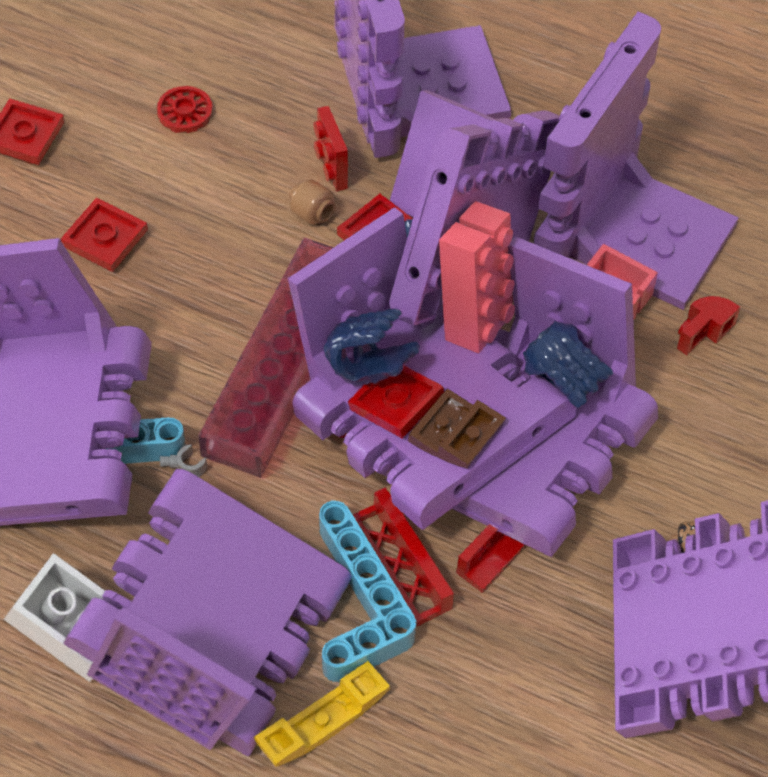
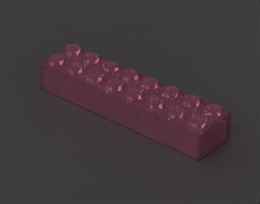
M305 237L302 239L198 435L201 457H206L209 460L262 478L294 414L293 398L302 386L311 381L288 278L334 247Z

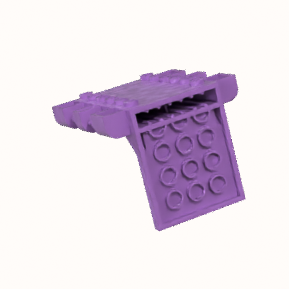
M335 0V30L339 40L337 42L338 56L343 61L357 107L358 122L362 124L367 143L371 145L374 158L393 155L400 149L401 137L409 135L422 90H429L495 119L510 118L511 109L481 25L404 38L405 18L399 0Z
M637 12L616 43L611 42L608 45L603 61L571 106L566 105L563 108L558 124L547 138L544 168L553 171L554 174L540 193L538 209L547 212L548 215L535 233L534 244L565 257L574 258L586 265L602 244H605L658 272L652 296L684 310L735 229L738 217L652 179L637 159L643 129L639 116L647 105L650 92V81L646 76L655 63L661 33V25L656 19Z
M422 90L420 92L390 198L393 204L413 217L390 296V308L400 309L402 312L398 319L415 326L436 318L440 303H443L439 239L455 222L459 223V218L475 201L510 213L513 238L516 236L529 242L539 211L540 193L547 185L551 170L544 168L547 138L558 124L559 115L541 110L518 115L513 120L508 118L495 119L429 90Z
M394 207L288 278L311 380L295 394L293 408L295 416L321 440L326 439L333 433L337 436L347 433L344 443L348 446L347 457L349 465L364 478H367L375 471L379 474L390 471L386 481L392 485L390 489L392 503L423 530L576 417V407L569 402L567 396L562 394L557 387L541 375L531 378L529 375L524 374L515 379L520 372L516 356L499 341L494 340L492 343H487L479 354L446 341L443 303H440L435 319L415 326L396 319L392 321L393 326L389 330L384 331L386 334L384 338L375 344L378 348L383 349L417 341L420 345L419 353L413 358H409V361L404 364L406 367L439 383L444 387V392L448 388L471 404L479 400L506 417L503 425L470 466L463 468L450 464L408 442V436L415 426L403 438H400L350 410L348 400L363 385L348 384L343 378L335 374V371L325 357L324 345L327 337L336 325L345 322L350 316L359 317L361 314H367L368 312L391 309L390 296L407 241L403 213ZM354 346L346 348L347 357L352 363L354 361Z
M515 236L508 246L509 254L514 256L510 272L511 280H514L513 301L515 319L510 332L500 329L494 339L515 354L517 366L520 368V372L515 379L526 374L524 372L526 362L523 351L527 349L529 343L537 339L540 332L547 329L554 321L575 325L579 340L582 341L584 346L590 348L592 354L597 355L601 362L608 365L614 374L609 376L607 380L598 382L599 389L594 394L587 393V402L576 408V417L452 509L486 526L490 524L498 529L499 532L552 557L576 526V515L573 506L577 503V500L569 490L583 494L588 489L600 494L613 477L610 459L614 454L608 446L618 448L624 443L635 448L658 419V406L650 394L636 388L632 284ZM387 471V473H384L383 475L387 477L390 471Z
M59 238L0 245V526L127 514L133 474L120 461L122 453L114 449L106 450V448L123 445L124 438L138 437L141 415L136 407L130 403L131 395L119 391L130 389L133 381L147 379L152 342L146 333L137 327L116 326Z
M176 469L148 514L153 516L149 522L151 528L170 540L169 544L167 545L151 535L142 534L138 541L131 540L127 543L112 568L118 572L113 578L114 582L120 588L133 595L134 599L131 602L111 590H105L102 595L103 600L92 598L63 644L93 662L87 673L89 677L209 750L218 740H221L248 757L257 744L254 736L266 729L276 711L275 707L269 702L275 699L276 692L270 686L255 677L256 674L259 672L277 683H284L287 676L293 679L297 675L310 652L305 644L310 637L304 628L289 620L290 616L292 615L311 626H317L320 619L326 622L351 581L352 576L341 564L189 471Z
M768 501L761 502L762 520L761 518L751 520L750 537L746 538L741 523L730 526L720 513L696 518L695 534L687 536L685 540V553H681L677 539L666 542L655 529L613 539L615 731L624 738L673 729L675 720L686 717L687 699L690 698L695 715L704 714L711 721L740 716L743 706L752 705L754 702V685L759 684L760 695L764 702H768Z

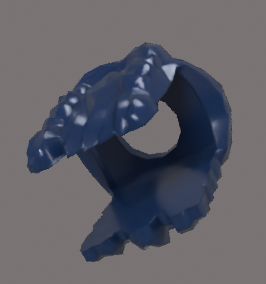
M400 309L378 310L361 314L359 317L350 316L345 322L336 325L327 337L324 353L337 376L343 378L348 384L367 385L369 383L376 384L389 377H396L402 372L403 365L409 361V358H413L419 353V343L413 341L404 345L383 349L378 348L375 344L386 335L384 331L389 330L393 326L392 321L398 319L402 314ZM351 346H354L353 363L348 359L346 354V348Z
M554 321L547 329L540 332L537 339L529 343L527 349L523 351L526 362L524 372L527 375L543 376L557 387L562 394L567 396L569 402L576 408L587 402V393L594 394L598 391V382H603L614 374L608 365L601 362L597 355L592 354L590 348L584 346L582 341L579 340L576 326L571 323Z

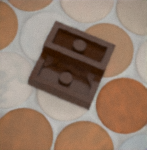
M447 388L410 432L407 441L426 453L450 464L468 468L503 425L506 417L479 400L471 404Z

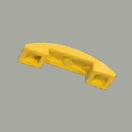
M367 661L341 678L337 688L288 721L281 718L254 736V740L275 767L288 763L320 746L353 723L390 690V685L371 663Z

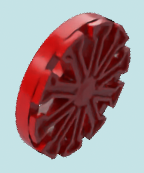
M179 86L165 92L157 103V114L160 123L175 133L186 132L187 134L197 132L199 128L205 127L212 117L213 109L210 97L203 90L196 87Z

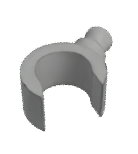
M192 444L182 447L177 455L160 456V466L183 469L200 477L207 469V458L205 457L193 466L184 464L183 462L193 454Z

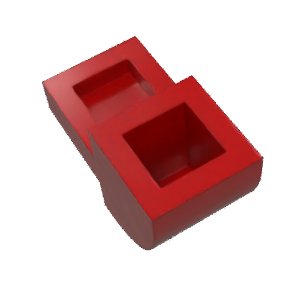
M718 296L703 297L694 301L690 305L687 320L684 321L678 330L680 337L677 349L687 356L705 337L714 343H718L735 326L740 306L729 299Z

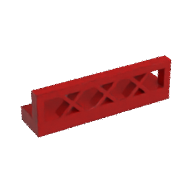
M385 487L374 492V505L353 514V517L413 613L416 627L452 610L454 593L403 513L392 503L391 494ZM377 515L383 523L381 531L376 532L366 529L362 521ZM382 541L398 547L397 559L381 554L380 547ZM399 568L414 572L416 576L414 585L398 581L396 575ZM415 595L430 598L434 607L419 614L413 604Z
M489 524L458 556L456 574L483 593L527 545L499 532L498 529Z

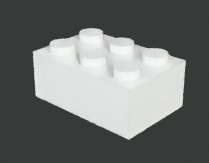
M53 553L4 620L90 682L93 679L87 675L93 662L63 643L92 598L103 600L102 595L105 591Z

